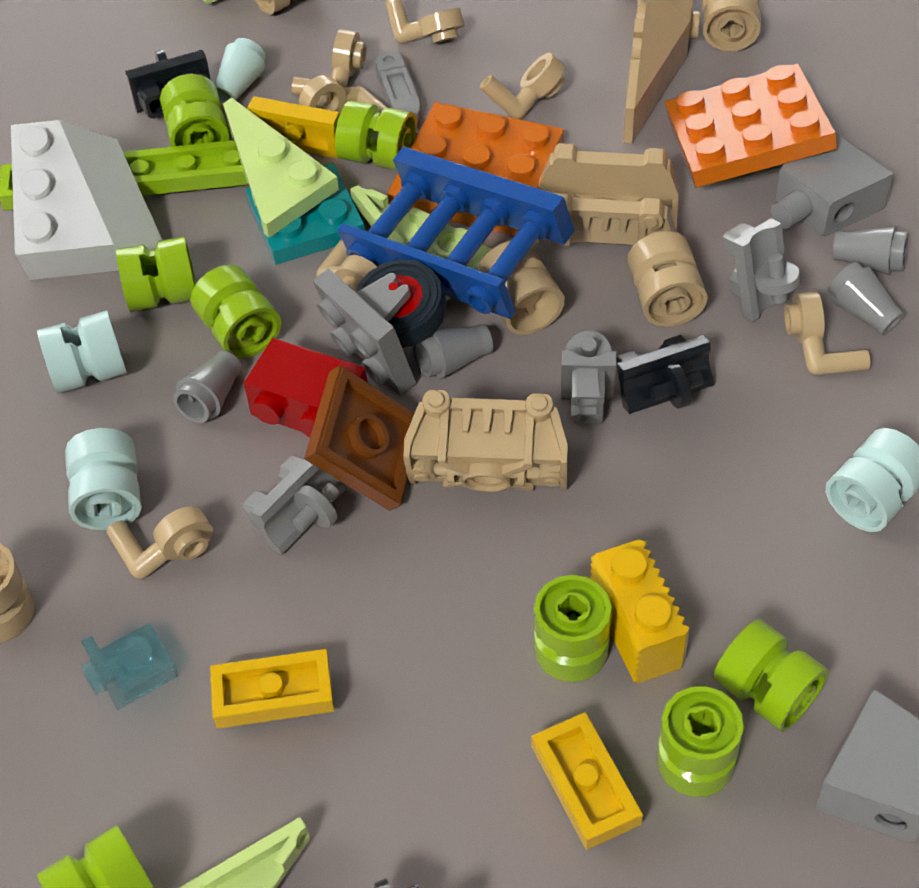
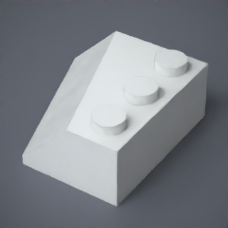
M60 120L11 125L15 257L29 280L118 271L116 249L144 244L149 250H155L158 241H162V238L117 139Z

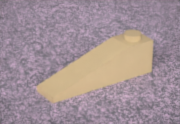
M638 0L625 104L623 143H633L686 59L689 38L698 39L700 11H692V0Z

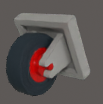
M405 259L386 262L369 271L358 284L356 292L329 268L313 280V283L322 300L317 304V307L328 323L335 328L330 333L332 339L347 356H351L355 352L363 360L361 362L362 366L366 367L367 374L375 383L382 386L387 382L399 395L404 394L416 381L402 348L421 343L431 337L442 324L447 310L445 290L442 282L430 267L419 261Z

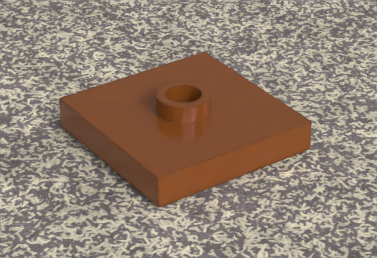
M339 365L328 374L304 459L390 511L400 506L408 478L403 458L404 438L415 413Z

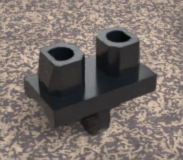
M164 49L154 51L155 63L126 70L127 80L137 113L145 111L151 119L164 116L160 102L161 91L169 81L177 76L197 74L211 80L207 58L203 49L169 59Z
M678 335L664 340L659 350L644 355L634 350L618 355L616 367L623 408L628 414L667 401H670L677 409L690 405L691 393L714 386V379L709 364L710 341L704 335L689 340L685 339L682 335Z

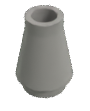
M897 226L855 231H836L833 244V260L849 263L858 262L862 267L869 266L872 270L891 275L892 271H904L908 254L909 232L897 231Z
M853 262L844 268L834 278L828 288V292L834 297L833 304L872 326L882 336L892 331L905 315L894 303L869 266L863 268L858 262Z
M484 324L473 327L440 328L431 337L414 345L413 350L421 373L425 377L435 375L437 378L442 379L480 356L491 353L493 350V340L489 329Z
M219 351L212 359L180 379L176 383V392L173 395L174 405L180 414L196 423H203L207 419L217 417L236 377L242 371V365L238 358L228 351Z

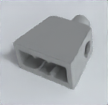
M836 133L837 149L782 165L779 171L775 195L777 202L771 206L772 218L782 223L783 229H789L801 221L817 234L828 236L883 210L886 206L893 173Z
M873 689L823 782L815 808L823 813L905 842H915L919 835V719L884 694Z

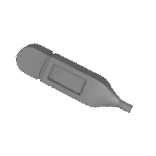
M391 50L379 53L375 58L376 72L389 108L413 112L418 126V122L421 119L420 101L400 53Z

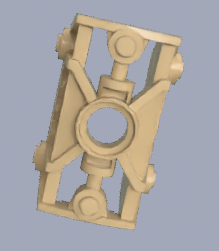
M559 143L556 145L554 153L550 154L540 177L539 189L563 196L575 231L563 246H570L574 242L634 245L641 238L655 232H677L679 185L671 159H667V152L664 149L648 148L644 154L578 151L574 144ZM664 205H672V210H669L668 206Z
M428 390L424 394L423 402L419 401L404 438L403 458L410 484H417V481L443 482V488L464 486L468 489L482 492H498L508 488L533 491V486H559L560 490H567L568 444L557 406H553L552 398L548 394L531 393L527 400L449 398V394L445 390Z

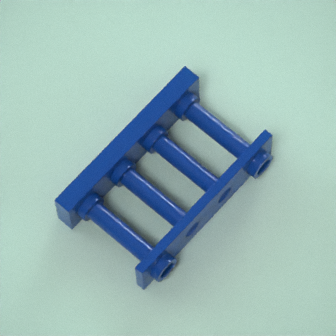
M402 147L393 159L401 179L402 189L368 232L342 223L337 229L347 249V257L349 255H358L368 259L377 267L383 263L400 259L419 261L430 267L443 284L445 296L467 303L480 313L489 314L492 312L511 319L516 310L505 285L509 277L537 239L542 240L545 238L565 245L575 231L564 197ZM427 199L438 203L407 245L388 239L417 200ZM456 212H466L478 216L446 259L427 253ZM505 225L519 230L488 273L467 267V264L496 226Z

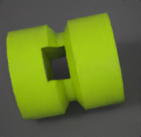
M186 74L177 76L165 85L161 91L160 102L171 147L229 140L228 128L218 91L210 79L202 75Z
M349 100L345 103L340 113L335 133V149L338 158L367 164L372 158L375 166L397 171L393 159L402 147L411 148L415 141L417 132L416 116L413 112L388 107L380 113L377 105Z
M185 236L158 241L155 250H149L144 244L116 249L119 276L130 313L156 308L160 299L166 298L171 304L190 301L196 280Z
M229 264L208 271L198 280L192 290L190 298L192 309L204 325L211 330L213 337L222 349L232 353L238 359L251 358L263 352L271 339L278 336L282 325L279 313L268 299L260 293L259 288L240 266Z
M578 575L556 577L546 583L536 595L534 604L535 656L544 672L557 680L567 682L587 680L599 673L607 662L612 606L609 595L602 586L588 577Z
M757 619L747 625L726 649L717 664L713 679L741 701L753 698V710L783 733L795 725L814 703L828 680L830 672L801 649L790 653L788 651L787 638L763 620Z
M707 686L689 687L677 692L665 705L661 717L660 737L657 747V766L665 783L678 793L690 797H708L721 791L732 779L744 725L742 713L734 700L722 691Z
M117 825L86 843L85 857L78 860L67 855L36 874L43 888H154Z

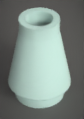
M237 38L234 43L226 46L215 83L221 103L226 102L230 98L237 101L239 96L265 70L264 61L266 54L254 41L247 38Z

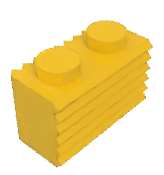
M640 539L598 552L591 557L592 563L590 564L592 567L590 570L592 574L590 576L591 580L599 583L609 595L612 606L609 631L634 683H641L682 669L685 662L690 629L689 626L684 625L685 617L679 615L680 607L674 605L675 598L669 596L670 588L665 587V579L660 577V569L655 568L656 560L650 558L651 551L646 549V542Z

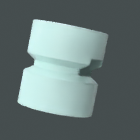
M107 310L81 317L75 328H71L64 322L37 330L44 360L57 394L85 386L87 378L90 376H94L99 381H104L127 374Z
M95 428L75 435L67 443L65 449L66 475L70 483L68 506L71 519L79 526L91 530H107L112 523L121 520L125 521L126 524L132 523L139 516L142 508L140 486L137 481L138 464L134 440L125 432L113 428Z
M889 428L875 430L855 451L853 458H849L826 483L825 492L827 498L837 514L847 523L860 530L878 532L886 527L903 508L902 502L908 501L919 490V445L909 436L897 430Z

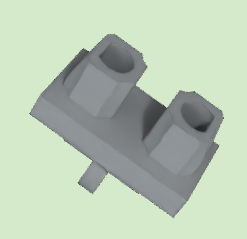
M770 218L755 228L746 223H741L726 232L723 236L725 252L735 256L736 269L732 271L729 277L730 292L740 297L743 317L753 322L760 318L762 311L767 307L784 303L790 299L789 292L794 291L801 282L800 271L796 265L786 262L782 223Z
M581 331L573 335L567 343L566 350H562L561 399H571L572 423H602L604 400H613L616 351H611L610 343L599 332Z
M291 455L280 466L278 474L280 483L270 493L255 491L243 503V509L252 525L261 531L270 549L281 555L312 523L321 528H329L337 520V513L332 503L346 490L341 481L304 458Z

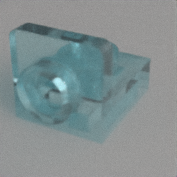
M151 623L144 625L102 649H99L92 635L81 640L89 658L88 661L80 664L84 676L96 696L104 691L108 693L117 710L179 676L175 663Z

